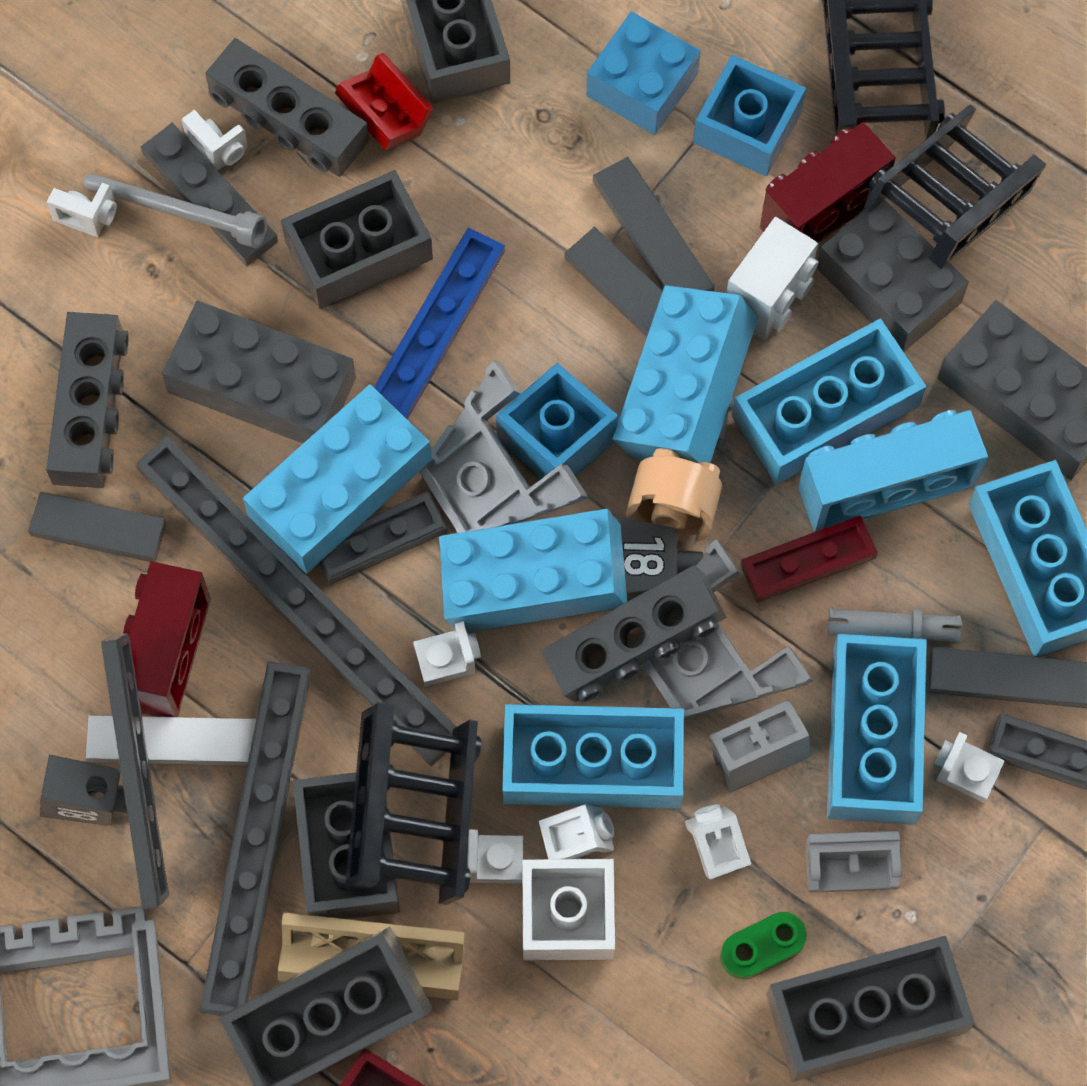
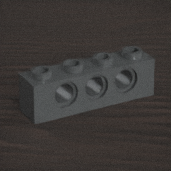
M236 37L205 72L209 95L216 103L225 108L231 106L236 109L251 126L256 129L265 128L274 134L275 139L283 147L291 151L297 149L307 156L309 162L322 172L329 170L338 177H341L369 142L367 122ZM250 86L260 87V89L255 92L244 91L246 88ZM283 107L293 108L289 113L281 114L277 112V110ZM317 128L327 130L321 135H312L309 133L313 129Z
M67 312L46 467L53 485L104 488L105 474H112L114 450L109 449L110 435H116L119 426V411L114 409L115 395H122L124 386V372L119 369L120 356L127 355L129 345L128 331L122 329L118 315ZM93 356L104 357L103 361L96 366L85 365L86 361ZM88 395L99 396V399L92 405L85 406L80 404L81 400ZM81 435H94L93 440L87 445L80 446L75 444V441Z
M693 565L541 649V652L563 695L574 702L579 699L583 703L602 694L604 691L602 686L616 678L621 682L634 677L642 671L640 665L655 657L657 660H663L674 655L681 649L679 644L693 636L696 639H701L714 633L719 628L718 622L727 617L704 573ZM681 606L684 611L682 621L676 626L667 627L665 624L666 613L672 607ZM634 628H644L645 638L642 644L636 648H629L627 645L629 632ZM604 648L606 651L605 663L598 669H591L589 666L591 653L596 649Z

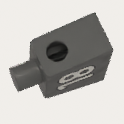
M615 517L621 524L627 602L691 566H696L703 557V552L677 551V529L674 527Z
M49 754L40 799V817L105 826L111 825L113 811L128 814L124 788L122 785H118L121 770ZM96 791L102 793L104 796L101 798H93L89 795V793Z

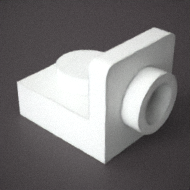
M195 110L181 119L184 135L217 171L225 165L229 166L236 163L248 148L245 130L240 125L222 135L218 126L211 119L208 118L204 121Z
M105 183L100 185L92 202L79 192L68 191L66 193L56 188L53 189L47 200L53 221L95 237L99 236L104 225L108 226L111 224L117 210V203L114 200L111 186Z
M464 622L456 623L455 631L413 641L425 687L475 674L474 659L481 658V653L475 632L467 634Z
M959 732L954 743L945 740L934 764L942 767L936 781L985 803L1004 764V760L966 743L967 735Z
M584 804L539 821L548 859H576L595 851L607 853L614 850L612 842L614 826L611 818L602 808Z
M718 804L709 805L695 811V817L685 821L687 830L693 834L706 877L713 879L751 865L736 814L727 807L720 808Z
M469 830L466 867H469L471 872L470 883L522 884L523 836L478 835V830Z

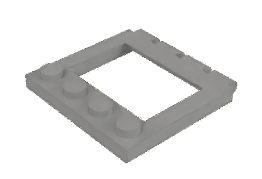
M142 906L113 910V926H106L104 912L67 917L68 932L64 933L61 931L59 918L23 923V939H17L15 925L0 926V1086H157L172 1083L157 928L154 920H147L146 910L142 909ZM134 954L143 1042L8 1062L1 973Z

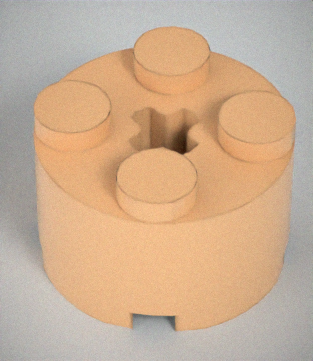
M656 449L653 457L644 459L638 466L626 510L627 518L631 519L634 516L642 522L674 527L677 529V542H683L685 535H697L695 542L705 540L710 535L722 490V482L719 479L720 469L712 463H695L682 459L676 452L669 449Z

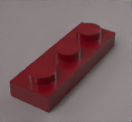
M861 515L741 559L740 566L756 602L759 603L876 559L878 552Z

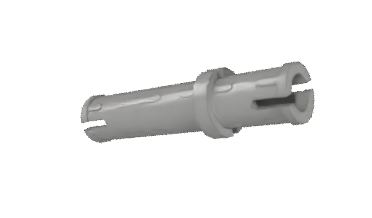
M829 608L828 621L846 622H829L828 635L830 636L850 634L960 643L961 630L943 628L959 629L962 624L961 615L922 614V610L915 609L910 614Z

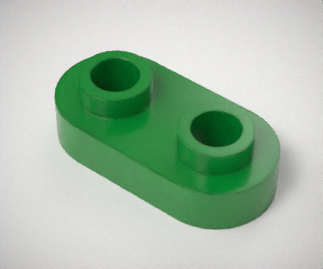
M778 912L732 934L726 939L721 949L720 960L722 967L730 976L746 980L794 958L801 952L806 942L807 932L805 925L799 917L792 913ZM780 927L788 928L792 932V939L781 941L776 936V930ZM739 947H747L752 952V958L748 961H742L736 956V950Z

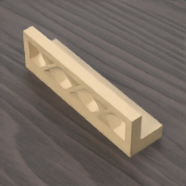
M283 913L281 924L282 949L277 970L278 980L287 981L390 926L397 941L403 943L400 946L426 996L459 999L464 962L465 932ZM293 930L311 932L314 935L294 933ZM343 936L356 937L358 940L346 939ZM433 946L451 947L454 950L437 949Z

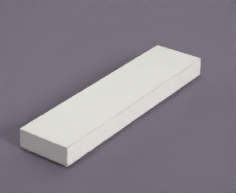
M89 716L86 745L87 762L120 763L112 716ZM142 717L150 764L245 766L248 764L256 719Z

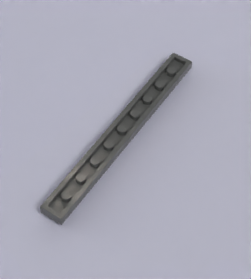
M168 436L135 463L138 471L370 706L377 702L395 705L393 720L397 721L398 726L452 735L453 729L456 728L453 722ZM412 747L430 767L446 754V752Z

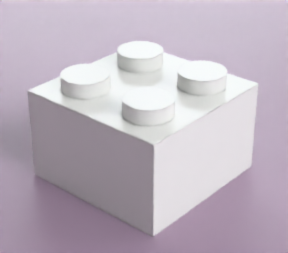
M776 216L728 280L726 292L740 295L758 316L753 334L764 341L773 329L779 332L785 326L792 313V310L788 308L796 297L803 300L815 281L811 276L819 263L815 259L818 243Z
M614 859L523 860V960H614Z

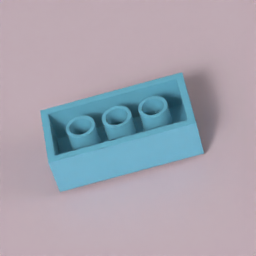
M664 286L612 439L632 460L643 461L646 458L653 457L654 451L661 448L672 450L680 458L695 463L711 462L758 320V316L740 295Z
M880 318L735 397L732 418L775 485L801 472L805 458L809 457V454L814 450L825 446H833L834 449L848 446L854 439L870 434L919 407L927 386Z
M369 384L243 497L247 516L307 574L432 460L430 441Z
M949 410L936 415L932 421L916 426L915 422H908L895 427L891 433L875 437L874 434H866L854 439L848 446L834 449L833 446H825L814 450L809 454V457L805 458L798 490L812 529L816 532L859 515L864 520L976 487L988 459V454L971 410L958 414L955 410Z
M1053 460L976 486L968 505L1033 657H1042L1087 641V529L1057 461Z
M608 509L439 536L444 619L454 628L456 623L464 622L466 632L614 610L627 602L621 524Z
M850 634L837 635L832 653L827 819L916 825L923 812L927 639Z
M505 704L503 804L582 806L587 804L595 807L680 809L683 799L684 709Z

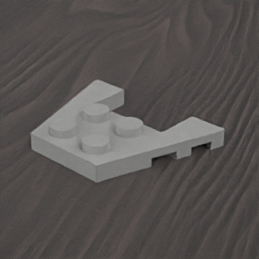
M495 360L485 370L484 373L487 375L477 390H472L464 401L465 408L452 426H447L431 450L432 460L419 471L457 533L520 523L581 502L588 497L569 466L565 464L557 466L532 487L528 485L488 422L489 418L521 394L503 364Z
M717 539L709 544L705 550V555L696 565L704 573L713 592L741 574ZM675 606L668 610L665 615L667 627L676 626L682 621L684 611L681 606ZM719 623V628L714 633L701 639H696L693 636L680 643L681 649L674 655L663 660H657L655 657L642 664L671 708L684 709V720L807 685L813 681L789 646L751 671ZM645 631L641 633L631 648H636L642 644L645 638Z

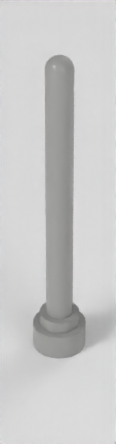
M88 174L83 179V184L88 190L97 192L100 185L105 183L111 186L113 197L231 232L232 237L237 238L239 244L258 248L266 234L267 219L260 214L247 211L244 214L238 213L236 216L95 174Z

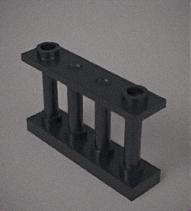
M822 0L835 135L845 128L852 130L862 122L924 121L925 137L927 140L937 131L938 124H941L945 119L943 99H937L928 22V15H932L933 0ZM912 12L914 27L912 32L855 34L854 30H847L846 19H851L852 15ZM916 48L918 68L858 70L857 66L851 67L850 55H854L855 51ZM920 84L922 104L862 107L861 103H855L854 91H858L859 87Z
M971 104L957 115L951 112L942 121L933 135L890 170L887 171L885 168H882L868 185L872 192L864 205L867 210L872 211L888 198L934 235L933 240L937 244L928 259L941 269L1028 195L1047 165L1036 155L1031 156L1021 166L1017 162L1012 165L970 132L966 127L976 111V108ZM954 142H957L1002 177L1001 183L997 184L993 181L990 184L947 150V148ZM934 160L980 196L979 202L965 201L924 167ZM909 179H912L956 214V221L954 223L950 220L943 221L901 186Z
M377 702L361 714L345 889L364 891L379 884V880L386 876L440 885L438 904H450L464 898V893L468 890L471 879L470 869L466 865L474 765L481 750V738L477 736L478 721L468 720L453 729L452 735L398 726L397 721L393 720L395 705ZM396 743L451 753L449 779L394 769L393 765L389 764L391 747ZM390 787L447 797L445 823L391 814L389 809L385 808L387 791ZM388 831L443 841L441 867L386 858L385 854L381 852L383 835Z

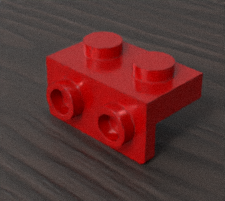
M384 53L375 56L369 71L339 82L334 93L351 113L367 122L368 132L384 150L421 136L433 111L432 106L425 97L421 95Z

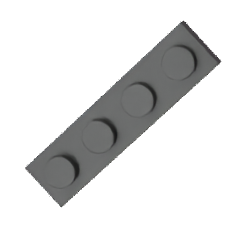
M173 122L141 146L142 154L186 202L236 216L238 213L244 214L247 211L256 213ZM268 224L264 240L258 248L239 244L237 238L232 237L231 232L209 226L246 267L278 243L277 234Z

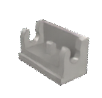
M790 700L710 735L716 765L721 764L725 783L730 792L810 757V735Z
M899 831L809 834L805 844L809 893L892 890L899 888V878L902 877Z

